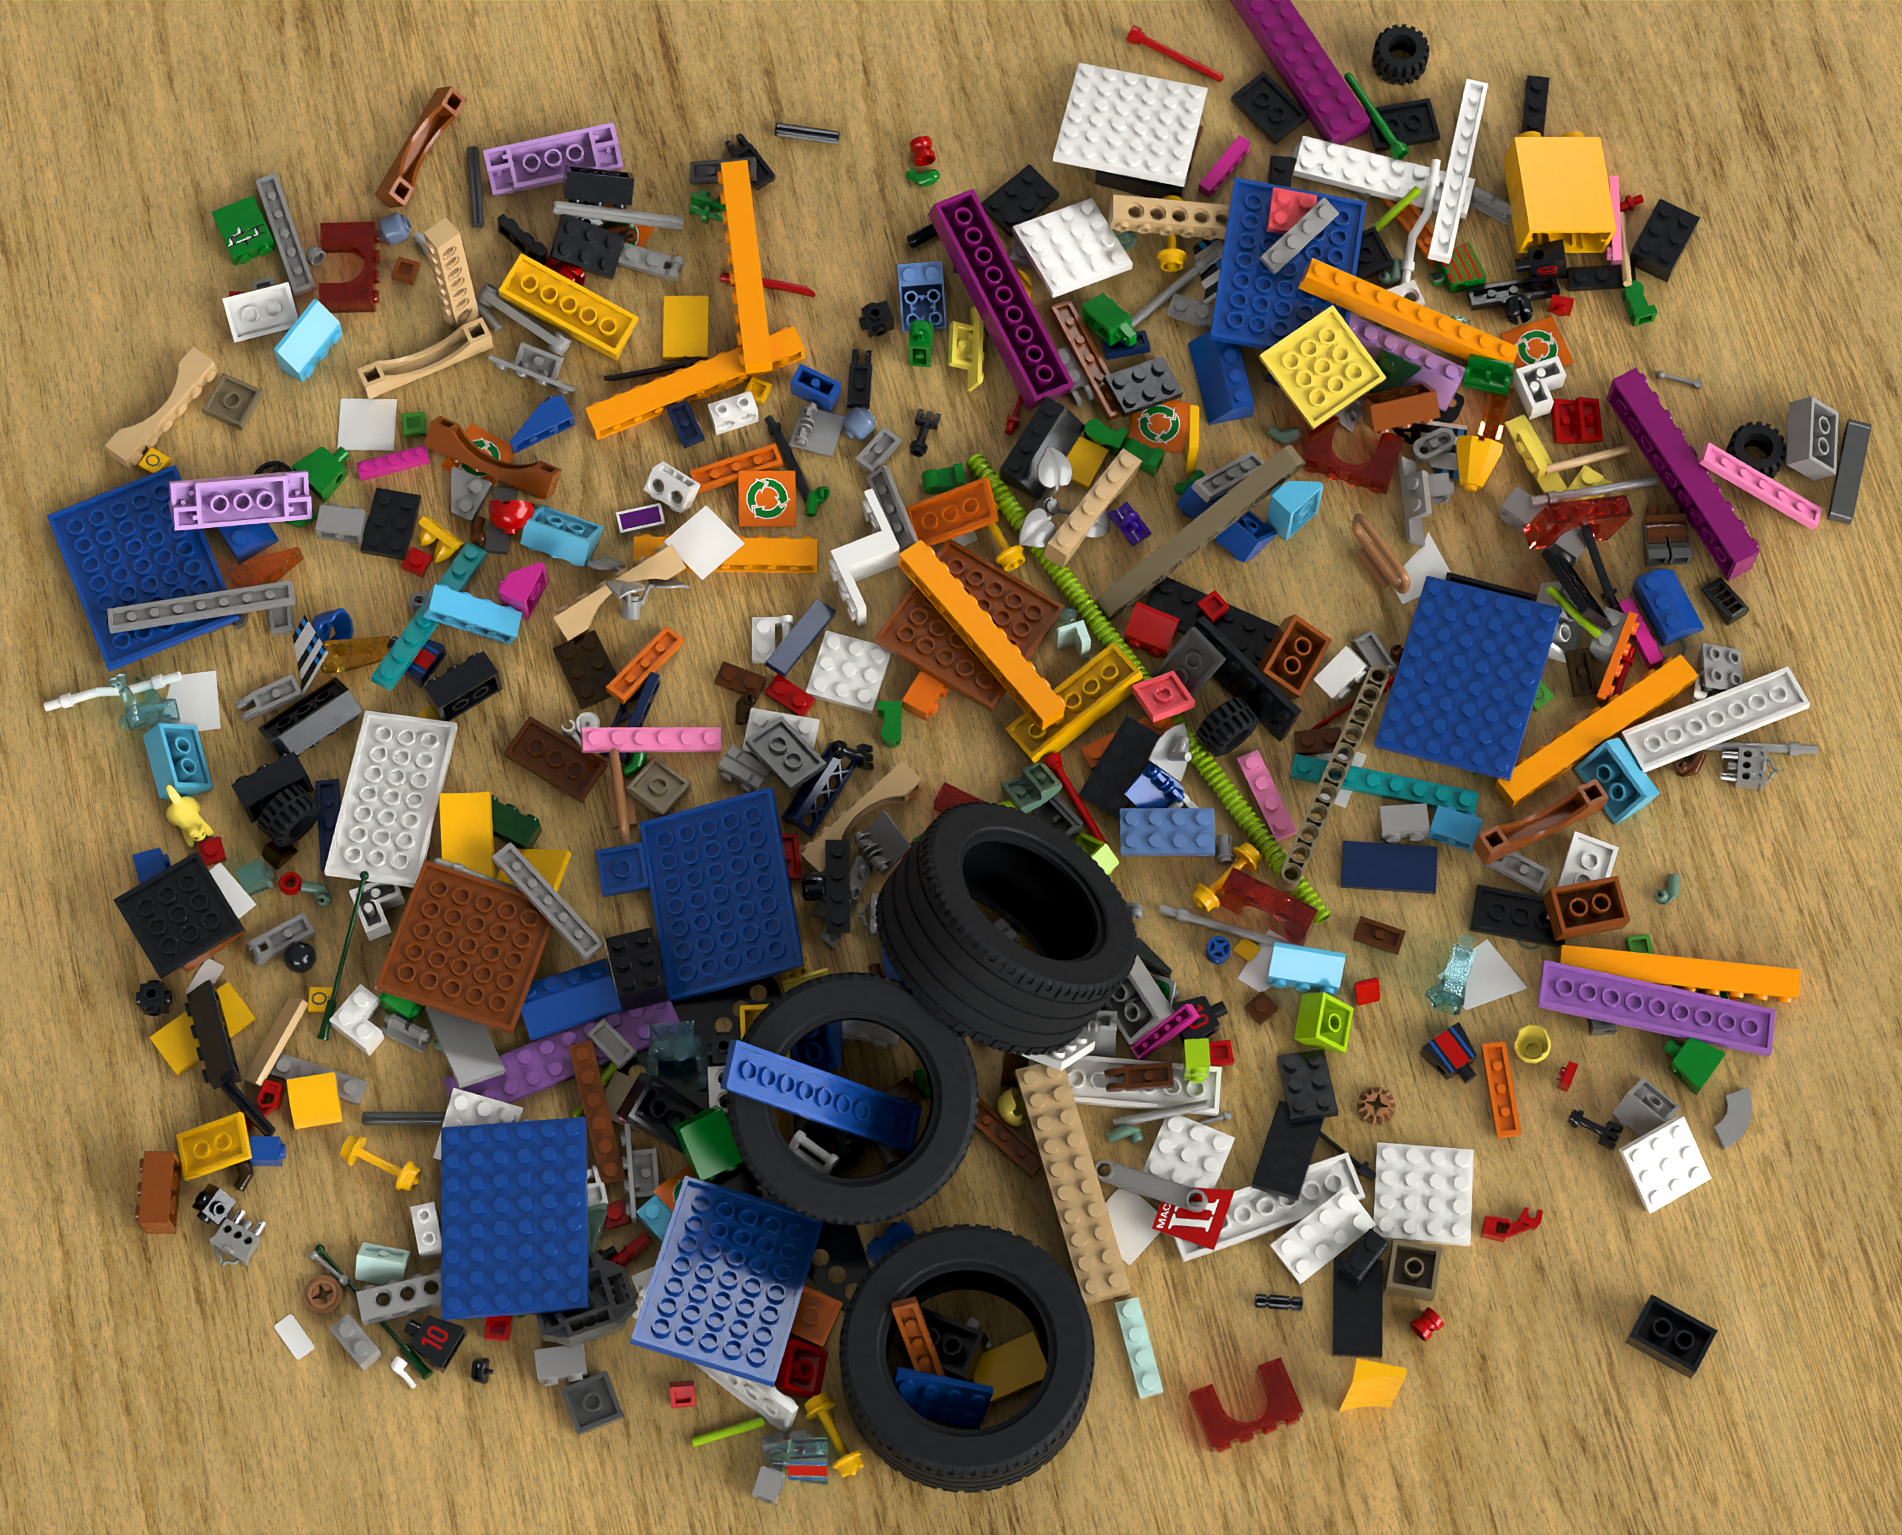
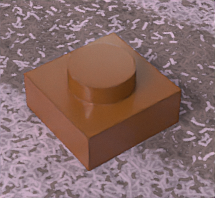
M398 256L391 274L392 280L413 285L421 267L420 262Z

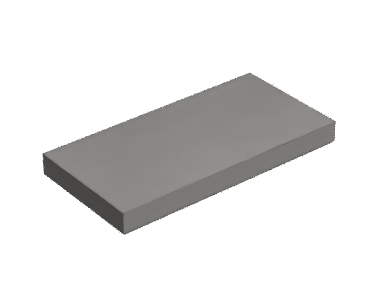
M425 1007V1013L459 1089L505 1074L504 1066L485 1025Z

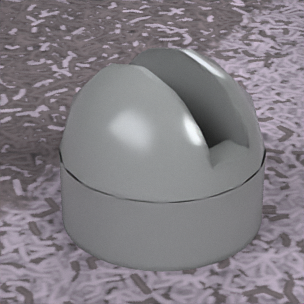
M318 246L308 248L306 258L313 266H318L325 260L326 253Z

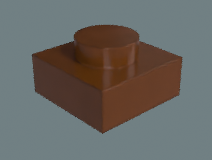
M1263 991L1244 1007L1259 1025H1262L1278 1011V1007Z

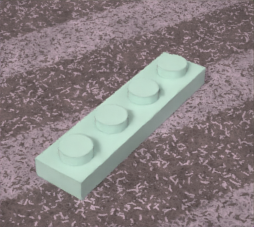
M1139 1298L1116 1302L1114 1306L1139 1399L1162 1394L1164 1391Z

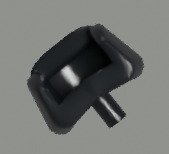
M480 1358L473 1361L471 1377L474 1382L488 1383L489 1374L494 1372L493 1369H489V1358Z

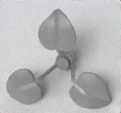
M1052 447L1045 448V452L1037 466V478L1043 486L1054 488L1051 492L1045 494V498L1037 500L1034 509L1026 515L1019 534V545L1038 548L1047 546V543L1056 533L1055 525L1050 521L1052 516L1060 513L1071 514L1073 510L1060 509L1058 501L1052 498L1058 491L1059 486L1068 485L1072 478L1070 462L1065 455ZM1106 509L1085 537H1101L1110 530V521Z
M600 558L587 561L586 566L598 570H614L619 572L620 568L626 567V564L614 558ZM674 578L669 580L649 579L646 589L643 584L637 582H626L623 580H609L606 582V586L610 591L621 599V617L628 620L640 619L641 606H645L646 597L652 588L670 589L682 587L690 590L688 585ZM645 590L641 599H639L638 594H633L634 592Z

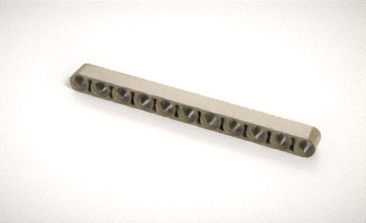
M1291 445L1285 446L1096 599L1095 604L1098 605L1108 620H1113L1267 497L1275 487L1282 485L1305 465V461Z
M1373 665L1369 669L1278 878L1280 887L1286 891L1296 889L1300 883L1389 677V672L1383 665ZM1372 676H1378L1382 681H1375ZM1363 696H1371L1373 700L1368 701ZM1355 715H1361L1365 720H1358ZM1346 735H1354L1356 740H1350ZM1344 754L1348 759L1342 760L1337 755ZM1329 774H1336L1339 779L1334 780L1329 777ZM1320 794H1327L1331 799L1325 800L1321 798ZM1311 814H1319L1322 819H1314ZM1302 834H1310L1313 839L1307 840ZM1294 854H1301L1304 859L1298 860L1294 857ZM1285 874H1292L1296 879L1288 880Z

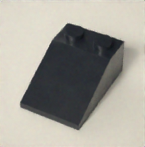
M640 1072L616 1114L641 1131L684 1154L673 1125L704 1111V1109L655 1075Z

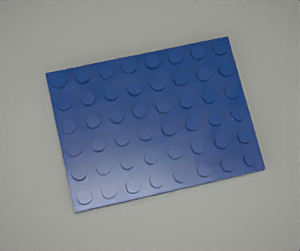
M1235 177L1209 339L1268 350L1332 305L1349 326L1351 311L1298 289L1304 269L1312 258L1356 277L1366 202ZM1273 187L1317 195L1316 204L1325 197L1339 215L1276 274H1273L1259 259L1265 251L1284 235L1266 231Z
M176 465L46 515L109 672L240 620L238 614L112 634L109 631L107 609L227 590L203 529L174 530L168 502H170L169 481L182 480Z
M1426 576L1375 739V748L1510 781L1562 609L1552 605Z
M772 787L639 823L664 978L671 1003L805 967L775 793Z
M585 1117L441 1128V1307L443 1320L589 1310L587 1119Z
M685 1175L630 1344L774 1387L824 1221L807 1217L782 1204Z

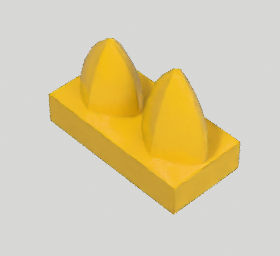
M422 516L418 522L422 526L419 532L420 546L429 545L437 538L439 539L434 552L435 563L446 560L455 550L461 551L466 544L431 517Z

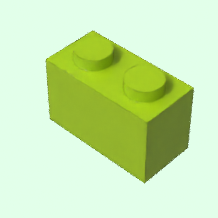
M1209 1038L1184 1039L1182 1049L1183 1080H1189L1190 1083H1202L1204 1080H1208L1210 1071Z

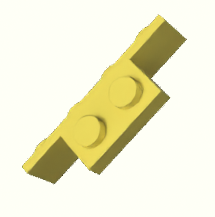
M975 306L970 309V325L955 321L949 324L948 365L968 370L967 391L970 392L978 387L984 378L982 362L985 356L983 351L985 331H983L984 323Z
M1525 414L1505 422L1504 426L1514 441L1516 450L1522 455L1528 471L1534 476L1543 494L1545 495V492L1567 491V487L1558 472L1545 474L1548 465L1552 464V461Z

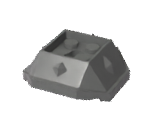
M593 1252L589 1254V1310L537 1313L536 1317L544 1341L557 1342L571 1348L621 1331L629 1317L638 1309L625 1268L612 1261L603 1259L602 1256Z

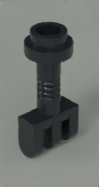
M918 410L915 425L921 427L917 439L911 441L909 446L912 455L922 457L927 452L928 446L925 444L929 429L937 430L941 414L936 413L934 420H931L932 412L927 411L926 417L923 418L924 410Z
M842 740L831 743L829 751L834 758L842 759L844 756L857 759V768L864 770L874 769V764L870 763V761H873V755L869 754L873 752V746L862 743L857 745L856 750L847 747L846 742Z
M1573 1109L1568 1118L1571 1127L1577 1128L1580 1125L1586 1129L1588 1128V1130L1600 1135L1598 1144L1610 1150L1615 1149L1616 1145L1608 1141V1139L1618 1142L1619 1136L1611 1131L1622 1133L1623 1127L1610 1120L1603 1127L1584 1117V1111Z

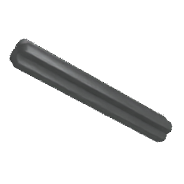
M469 146L466 150L471 223L474 228L484 226L478 147Z
M363 1112L362 1123L364 1125H443L446 1112Z

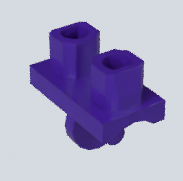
M1125 502L1118 509L1108 514L1132 547L1151 535V531L1128 502Z

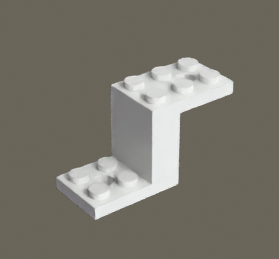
M873 488L864 491V500L862 501L864 508L862 513L867 523L871 522L873 528L871 529L872 535L831 550V559L828 560L831 567L829 569L830 575L834 582L838 581L840 587L838 588L839 595L842 601H847L849 617L851 621H856L858 627L867 624L866 605L855 582L897 566L900 554L897 540Z

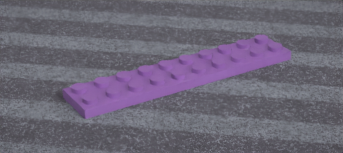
M1548 960L1542 962L1537 1007L1683 1039L1695 1038L1706 1044L1767 1057L1772 1054L1775 1009Z
M671 1000L625 1012L622 1010L556 1032L500 1055L499 1058L504 1066L505 1074L460 1088V1090L512 1104L575 1078L569 1046L589 1041L590 1039L586 1034L603 1018L637 1052L684 1033ZM593 1043L598 1066L601 1067L611 1063V1060ZM453 1075L442 1079L450 1098L453 1088L459 1089Z

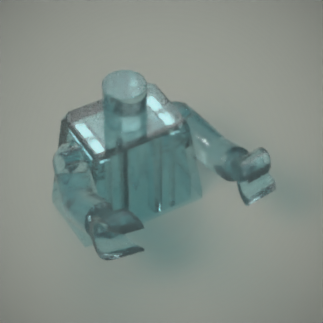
M117 674L116 677L109 679L110 686L119 689L118 693L124 701L125 715L119 718V723L123 729L149 730L158 723L172 724L180 722L176 699H162L158 692L152 688L144 692L148 700L138 703L130 688L125 685L127 681L125 674ZM143 674L146 681L151 679L150 676ZM135 677V683H140V678Z
M694 1020L649 1025V1051L646 1057L647 1073L658 1076L659 1059L661 1061H683L695 1057V1066L698 1070L696 1085H698V1088L707 1087L708 1073H706V1069L708 1068L706 1052L701 1037L695 1035Z

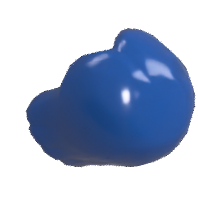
M343 608L320 613L313 618L311 623L323 644H348L352 639V619ZM333 626L336 634L329 640L331 628Z

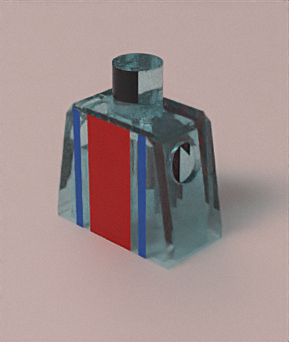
M828 1437L790 1439L788 1441V1452H773V1467H787L788 1479L791 1481L828 1485Z

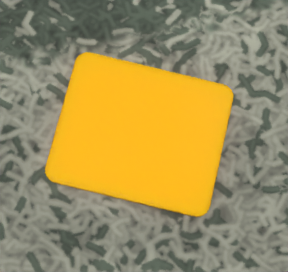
M430 704L417 715L418 718L439 719Z
M1242 938L1233 949L1234 952L1248 962H1251L1261 950L1259 946L1246 938Z

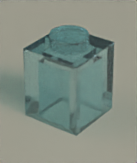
M262 859L235 870L242 888L249 896L274 887L271 879L275 876L270 865L265 866Z

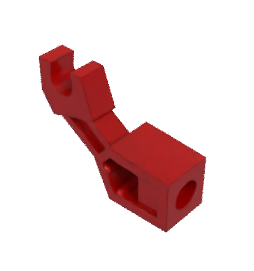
M266 1079L256 1100L259 1104L257 1109L264 1117H267L274 1110L280 1109L286 1089L282 1084ZM268 1095L274 1096V1100L270 1104H266ZM244 1114L247 1132L253 1131L255 1125Z
M1525 1207L1518 1221L1511 1223L1507 1218L1485 1216L1481 1237L1504 1243L1508 1238L1530 1229L1535 1230L1541 1224L1543 1210H1537L1536 1217L1531 1218L1528 1216L1529 1208ZM1497 1225L1501 1227L1506 1226L1505 1235L1504 1233H1495Z

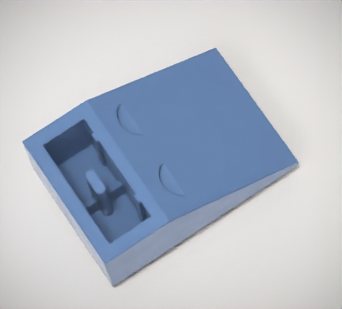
M942 261L897 264L902 332H909L910 322H914V320L928 321V323H933V330L947 329Z

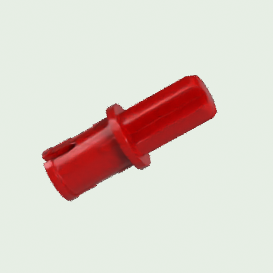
M645 1232L641 1233L627 1246L623 1245L624 1249L610 1261L614 1263L620 1261L618 1265L625 1267L633 1259L636 1261V1257L652 1244L651 1238Z

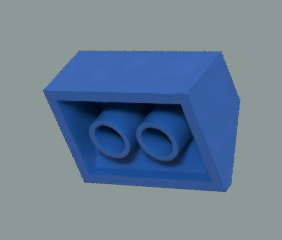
M268 523L216 527L239 564L279 542L278 537Z
M1656 569L1635 579L1631 589L1660 640L1662 647L1705 629L1673 570Z

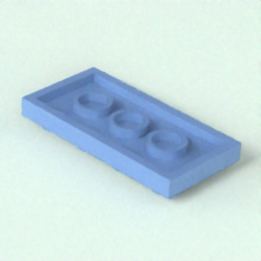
M1120 808V856H1215L1214 808Z

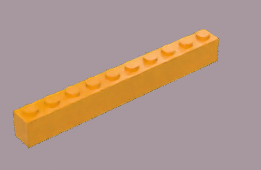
M748 160L721 163L722 171L717 172L719 185L724 187V191H720L721 205H726V211H722L723 225L728 224L729 231H724L726 245L730 244L731 251H727L728 265L733 264V271H729L730 284L735 285L736 291H732L733 305H738V311L734 312L735 325H740L741 332H736L738 346L742 345L743 352H739L740 366H745L746 374L773 371Z
M1314 258L1311 259L1304 269L1298 289L1467 362L1470 354L1514 363L1519 348Z
M795 326L782 328L777 333L769 336L773 371L806 358L805 347ZM740 345L727 353L720 352L709 360H700L686 369H677L671 375L657 377L648 384L634 386L625 393H616L602 402H593L589 407L585 408L586 416L596 439L599 440L667 413L666 407L686 399L691 404L749 381L751 376L756 378L772 371L746 374L745 366H740L739 352H743V347Z
M919 540L899 554L898 566L1041 731L1064 716L1065 702L1063 698L1058 694L1056 695L1050 689L1048 681L1037 674L1034 665L1030 661L1024 659L1017 645L1011 644L1004 630L1000 627L997 628L990 614L987 611H983L978 606L976 598L965 591L962 582L951 575L948 566L943 561L940 562L931 546H926L922 540Z
M1681 654L1676 658L1669 657L1661 664L1662 667L1657 671L1652 669L1643 677L1644 680L1639 683L1636 681L1631 683L1625 689V693L1620 696L1618 694L1612 696L1603 708L1598 706L1589 713L1590 717L1584 721L1582 719L1577 720L1571 725V730L1565 734L1563 731L1553 737L1552 743L1547 746L1545 744L1539 746L1530 758L1523 757L1515 764L1516 767L1513 770L1511 780L1506 781L1497 778L1494 788L1507 805L1513 809L1587 758L1605 741L1616 738L1621 734V731L1629 729L1693 685L1698 674Z
M1570 945L1559 946L1558 963L1668 987H1679L1682 990L1696 992V989L1706 990V995L1720 996V992H1726L1732 998H1744L1745 994L1753 995L1754 1000L1767 1001L1768 997H1774L1780 1003H1791L1792 999L1799 998L1800 969Z

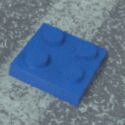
M642 842L595 850L603 897L650 889Z

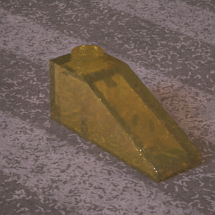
M381 636L325 641L323 645L327 649L328 654L320 666L322 674L341 673L382 662L390 650L387 648L390 637Z

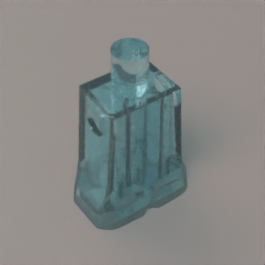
M1461 935L1459 943L1453 944L1442 979L1436 986L1426 991L1425 996L1431 1001V1005L1436 1010L1451 1015H1459L1462 1010L1467 980L1477 951L1472 949L1474 938L1470 935Z

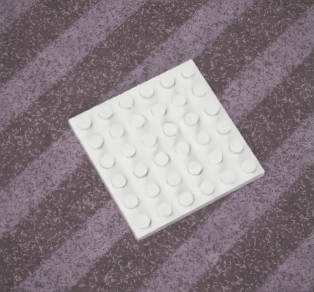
M1079 63L1055 147L1053 161L1184 187L1208 88Z

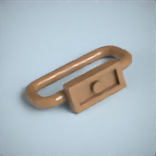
M1356 514L1352 520V530L1362 547L1356 551L1355 555L1381 590L1391 584L1398 593L1406 594L1410 587V577L1406 569L1364 515ZM1361 526H1362L1363 529L1366 531V533L1369 535V537L1372 539L1371 542L1369 541V539H1368V538L1366 537V535L1364 534V532H1363Z
M612 748L609 755L613 782L607 784L614 830L620 829L623 842L627 843L631 840L630 827L637 826L634 799L625 792L631 780H623L619 751L616 748Z

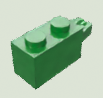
M1101 293L1082 305L1083 322L1110 346L1120 340L1129 347L1137 343V334L1131 325L1132 318L1130 314L1117 306V303L1112 298L1110 299L1104 293Z
M914 320V322H910L908 365L931 367L933 323H928V321Z

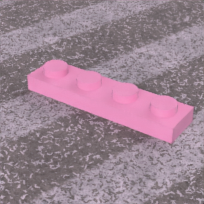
M1609 176L1608 184L1616 232L1606 248V260H1610V265H1620L1622 261L1619 179L1618 176Z
M1259 750L1238 757L1236 762L1270 834L1274 836L1273 840L1280 841L1295 835L1297 830Z

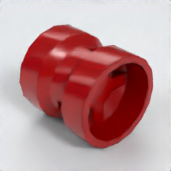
M919 136L910 142L911 151L915 154L913 159L916 166H927L936 160L935 152L931 150L932 141L928 136Z
M1427 1307L1422 1312L1420 1319L1415 1318L1410 1322L1412 1330L1425 1342L1432 1337V1332L1435 1330L1439 1331L1444 1326L1442 1319L1430 1307Z

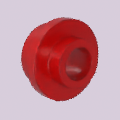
M287 872L280 877L279 888L286 895H295L301 890L303 881L299 874ZM294 881L295 885L293 887H287L288 882Z

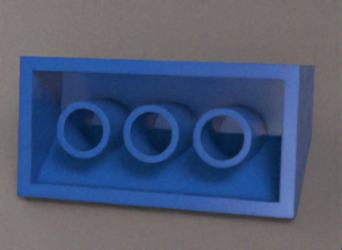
M1210 330L1189 342L1188 347L1208 424L1212 425L1253 417L1255 404L1239 345L1210 340Z
M1191 483L1176 505L1181 508L1185 516L1194 520L1228 492L1206 503L1191 488L1193 485ZM1249 510L1219 534L1215 541L1219 545L1226 547L1236 560L1245 563L1253 559L1275 538L1277 533Z
M604 958L532 982L521 1012L530 1040L532 1041L620 1012L622 1008L606 959Z

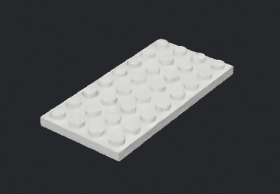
M365 710L324 870L325 875L361 880L360 873L367 871L369 878L366 881L414 888L423 862L427 857L439 807V793L443 791L458 729L457 723Z

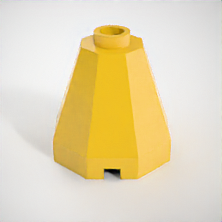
M1458 435L1455 451L1459 485L1464 486V490L1477 492V489L1483 488L1501 456L1503 444L1488 438L1482 441L1478 440V436Z

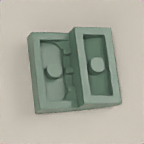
M1043 761L1021 768L1022 776L1001 784L1002 792L1017 810L1020 809L1025 813L1041 806L1062 789V783Z

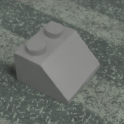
M1643 1077L1625 1095L1612 1113L1620 1123L1629 1126L1636 1132L1638 1137H1641L1671 1120L1681 1107Z

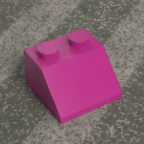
M539 562L510 572L506 580L502 579L498 587L502 606L513 607L516 611L522 612L521 618L529 620L549 582L545 564Z

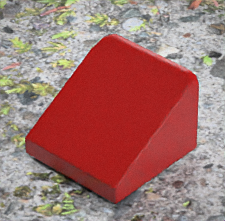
M1374 977L1355 982L1353 993L1358 1006L1380 1000L1378 978Z

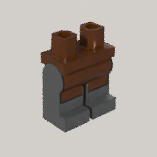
M1680 504L1667 505V514L1664 515L1659 514L1658 505L1646 506L1644 519L1641 524L1645 566L1666 565L1667 561L1668 565L1690 563L1693 552L1689 542L1686 513L1682 514Z

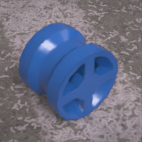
M1222 936L1211 938L1206 949L1208 960L1214 964L1226 962L1231 950L1229 941Z

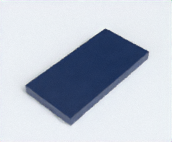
M1343 841L1341 888L1435 894L1438 847Z

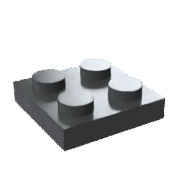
M607 1370L561 1388L578 1436L625 1418Z

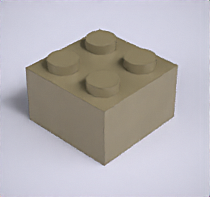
M1393 1239L1390 1246L1384 1293L1432 1301L1436 1294L1442 1247Z

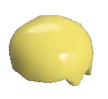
M1529 1024L1518 1030L1514 1048L1519 1059L1526 1063H1539L1548 1056L1551 1049V1041L1544 1028L1539 1025Z
M1011 1087L998 1098L997 1110L1000 1117L1008 1124L1021 1126L1027 1121L1022 1101L1016 1099L1018 1090Z

